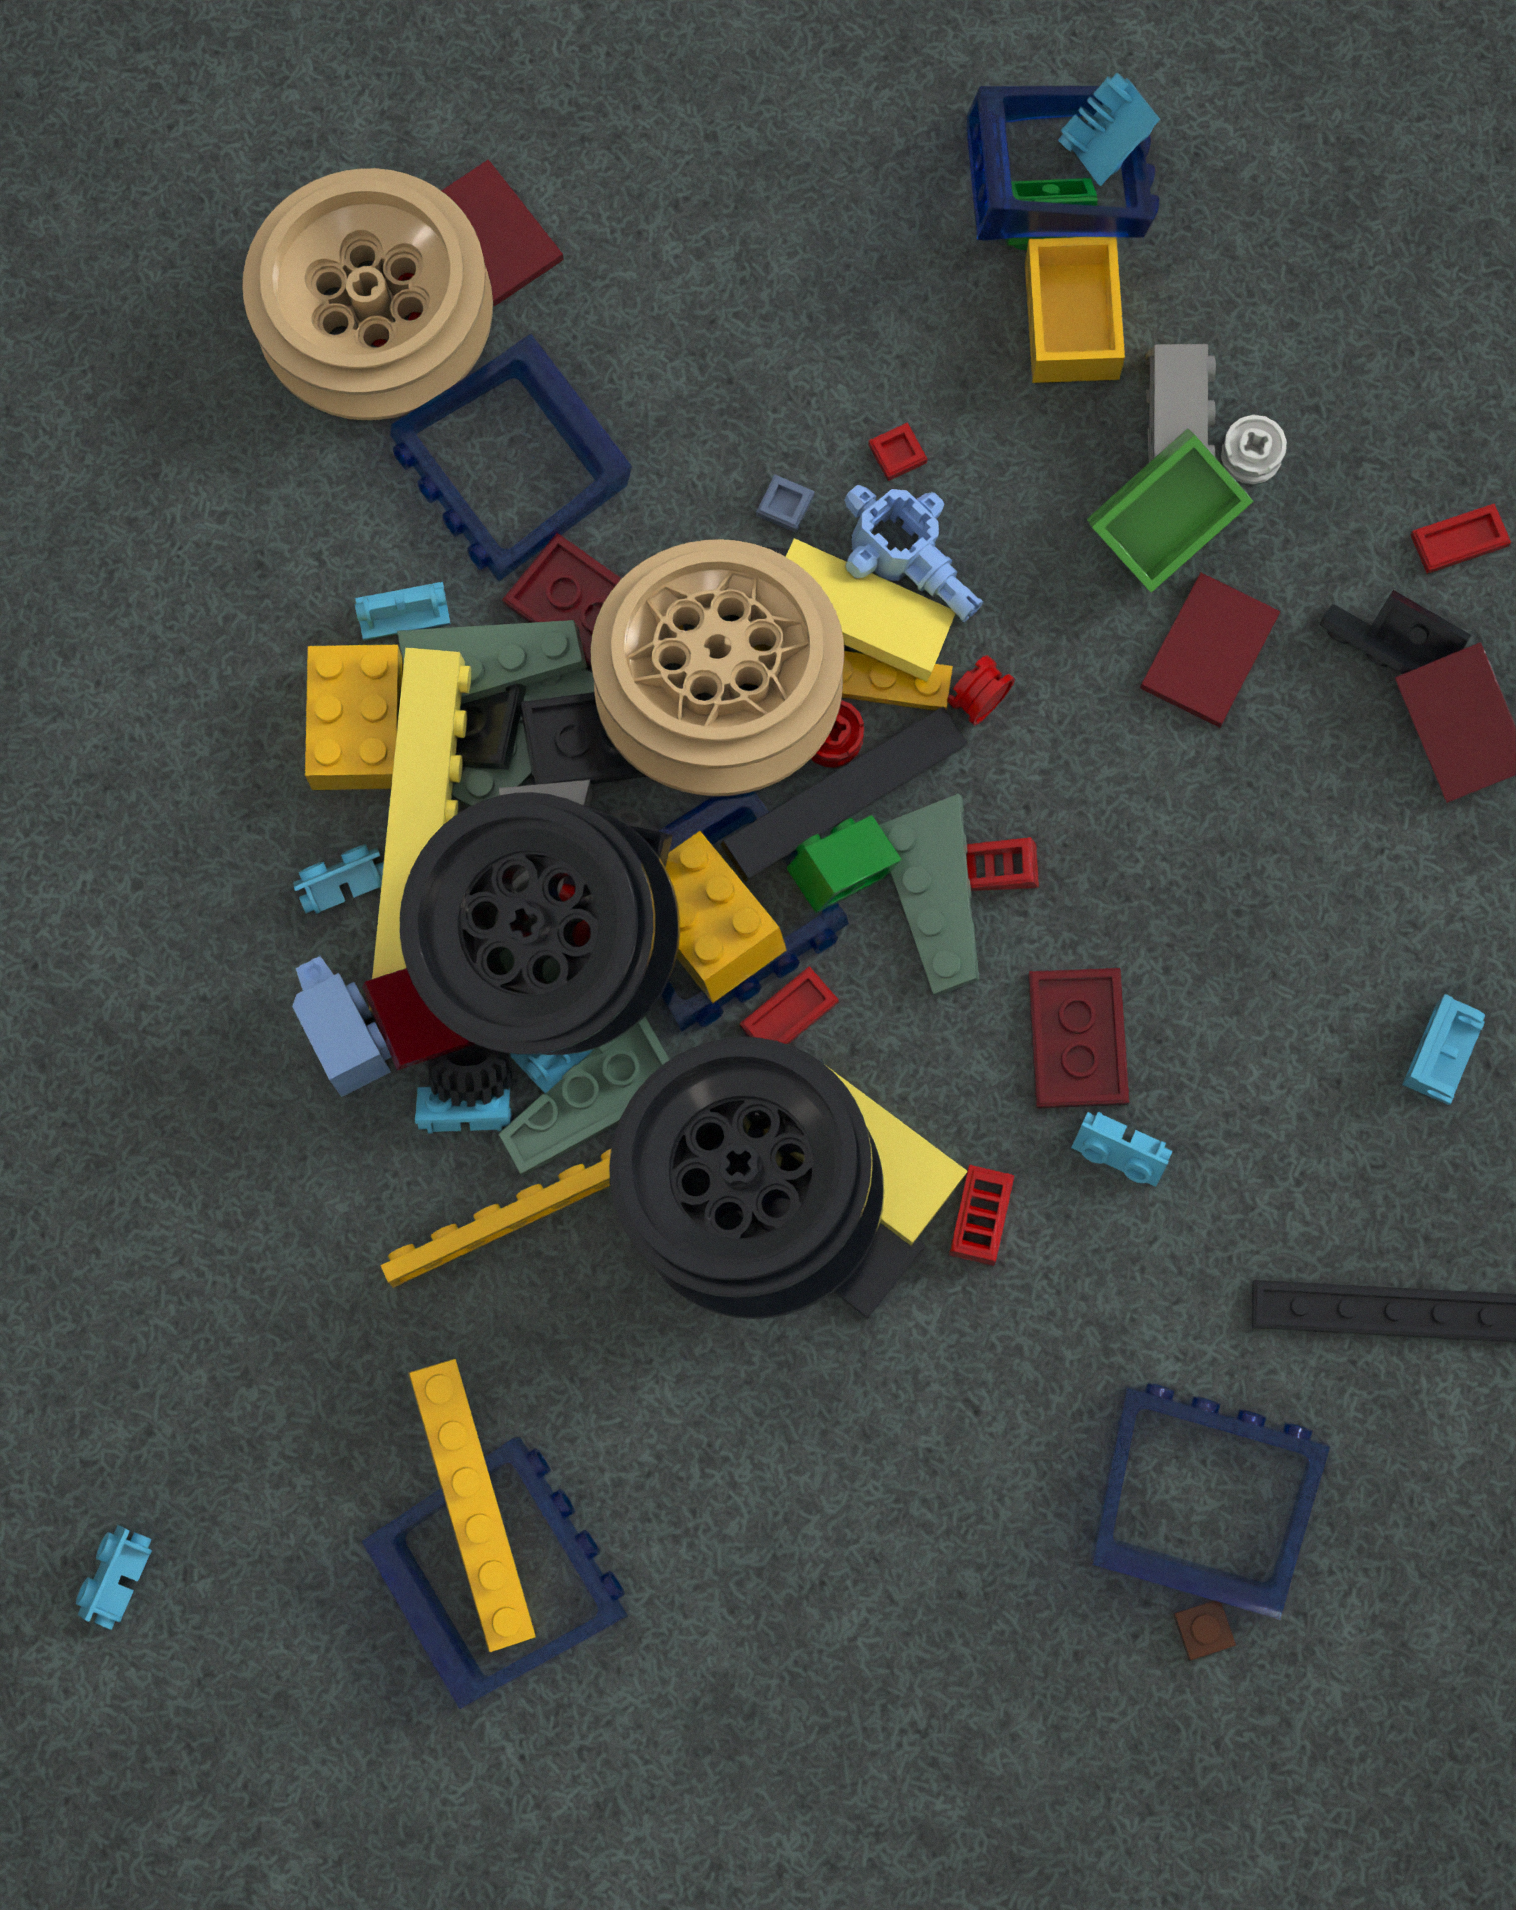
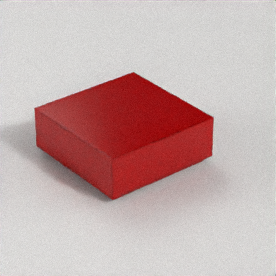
M908 422L868 441V445L887 481L927 463V457Z

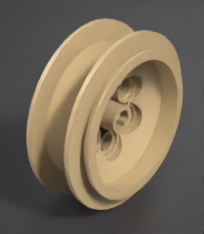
M376 168L354 169L330 174L306 184L285 198L265 219L250 245L245 261L242 286L245 310L267 363L280 382L292 394L310 406L331 415L356 420H382L407 415L429 406L448 394L471 371L483 351L490 332L493 316L492 287L484 263L480 242L473 226L458 205L445 193L424 180L406 173ZM364 261L374 262L371 266H362L357 268V266ZM405 273L415 274L407 281L397 280ZM329 288H340L339 291L333 295H323L324 292ZM409 313H422L415 320L409 321L404 319ZM336 327H347V329L341 334H330V332ZM375 340H388L387 343L381 347H371V344Z
M723 539L701 540L677 545L651 556L633 568L618 582L602 605L596 619L591 642L594 693L601 723L615 748L630 764L649 778L667 787L697 795L731 796L749 793L773 785L793 774L817 753L830 734L838 716L843 688L844 639L836 610L822 587L808 572L787 557L771 549L752 543ZM727 615L740 617V619L733 622L725 621L722 618ZM683 624H691L696 628L683 631L677 627ZM765 644L772 648L767 651H757L753 647ZM669 663L682 665L677 670H667L664 668ZM751 683L759 688L754 691H745L739 687L743 684ZM700 693H708L714 696L706 701L694 698Z

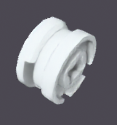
M1250 415L1240 418L1231 425L1222 445L1221 460L1224 468L1234 479L1242 483L1258 484L1266 482L1276 474L1285 456L1287 441L1284 432L1275 421L1265 416Z

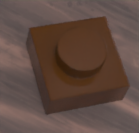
M1220 1599L1173 1614L1189 1661L1236 1646Z

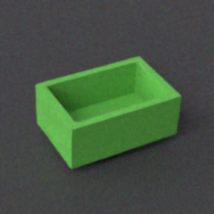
M1187 428L1088 517L1087 521L1150 592H1153L1254 501L1197 436Z

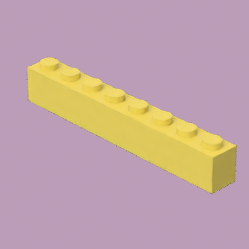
M405 648L372 979L406 968L400 941V909L406 881L417 857L430 838L445 823L458 814V801L451 800L453 782L460 783L462 776V755H456L457 737H465L467 712L460 710L462 693H469L471 684V666H465V661L460 652Z

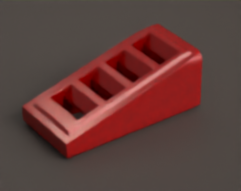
M1031 837L967 844L968 853L966 854L971 891L1039 888L1036 843ZM1013 854H1022L1023 873L1014 874ZM984 855L985 877L977 878L976 856ZM995 855H1003L1004 875L996 876Z
M969 1165L949 1251L950 1256L992 1266L995 1265L1015 1175ZM975 1180L1002 1186L1001 1195L975 1189ZM971 1198L997 1203V1212L971 1206ZM967 1216L994 1221L993 1229L966 1223ZM964 1232L991 1238L989 1246L962 1240Z

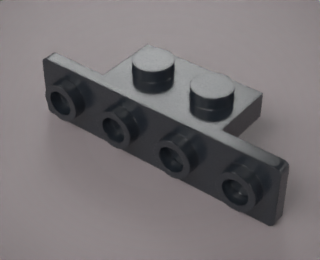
M1395 590L1389 595L1372 625L1332 604L1320 622V626L1327 629V633L1334 640L1343 644L1351 643L1366 652V656L1375 664L1383 667L1390 666L1402 674L1462 650L1471 637V634Z

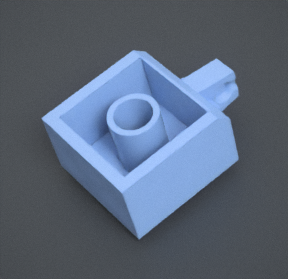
M321 956L297 967L296 971L303 991L296 995L292 1007L330 1082L340 1096L343 1097L390 1073L391 1071L385 1060L391 1058V1055L376 1023L373 1022L367 1025L365 1020L373 1016L355 982L346 985L339 973L334 975Z

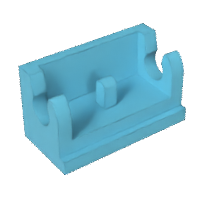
M1444 994L1434 1007L1402 1085L1450 1105L1476 1040L1485 1023L1483 1021L1485 1014Z

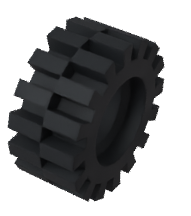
M477 1044L427 1060L429 1085L431 1086L432 1093L434 1095L439 1094V1100L443 1102L451 1098L452 1105L460 1106L462 1101H467L468 1107L476 1106L475 1100L479 1099L482 1100L484 1105L490 1103L491 1095H494L496 1098L503 1096V1089L508 1090L511 1086V1080H513L511 1054L488 1049Z

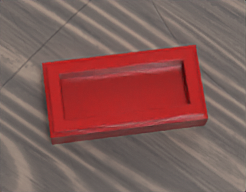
M1495 503L1413 530L1410 534L1427 574L1509 547L1511 544Z
M809 966L739 1023V1026L748 1037L764 1038L789 1044L838 1004L839 999Z

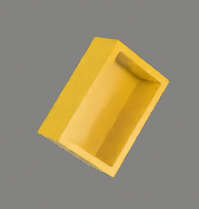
M1117 237L1029 239L1025 259L1032 383L1119 380L1125 359Z
M398 645L308 646L305 777L312 790L391 789L404 667Z
M701 831L669 852L666 870L674 886L680 915V940L677 959L711 1002L714 1003L787 951L780 927Z

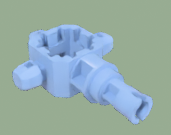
M857 485L850 490L844 500L846 507L855 517H860L852 534L853 552L850 554L845 565L847 571L854 578H864L873 571L881 578L892 581H899L907 575L921 592L926 590L932 597L939 595L960 617L962 622L967 621L969 616L972 617L979 610L983 601L956 578L957 571L950 565L952 559L948 556L946 557L935 547V541L939 535L937 518L944 507L943 500L936 493H925L915 499L907 490L891 489L876 501L877 496L864 486ZM890 519L895 523L901 519L904 521L902 528L909 535L913 536L916 533L919 537L909 550L905 548L900 552L895 547L890 551L887 548L888 542L879 533L874 536L872 530L881 520L885 523Z

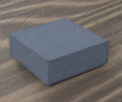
M774 474L756 511V516L797 533L813 500L815 491Z

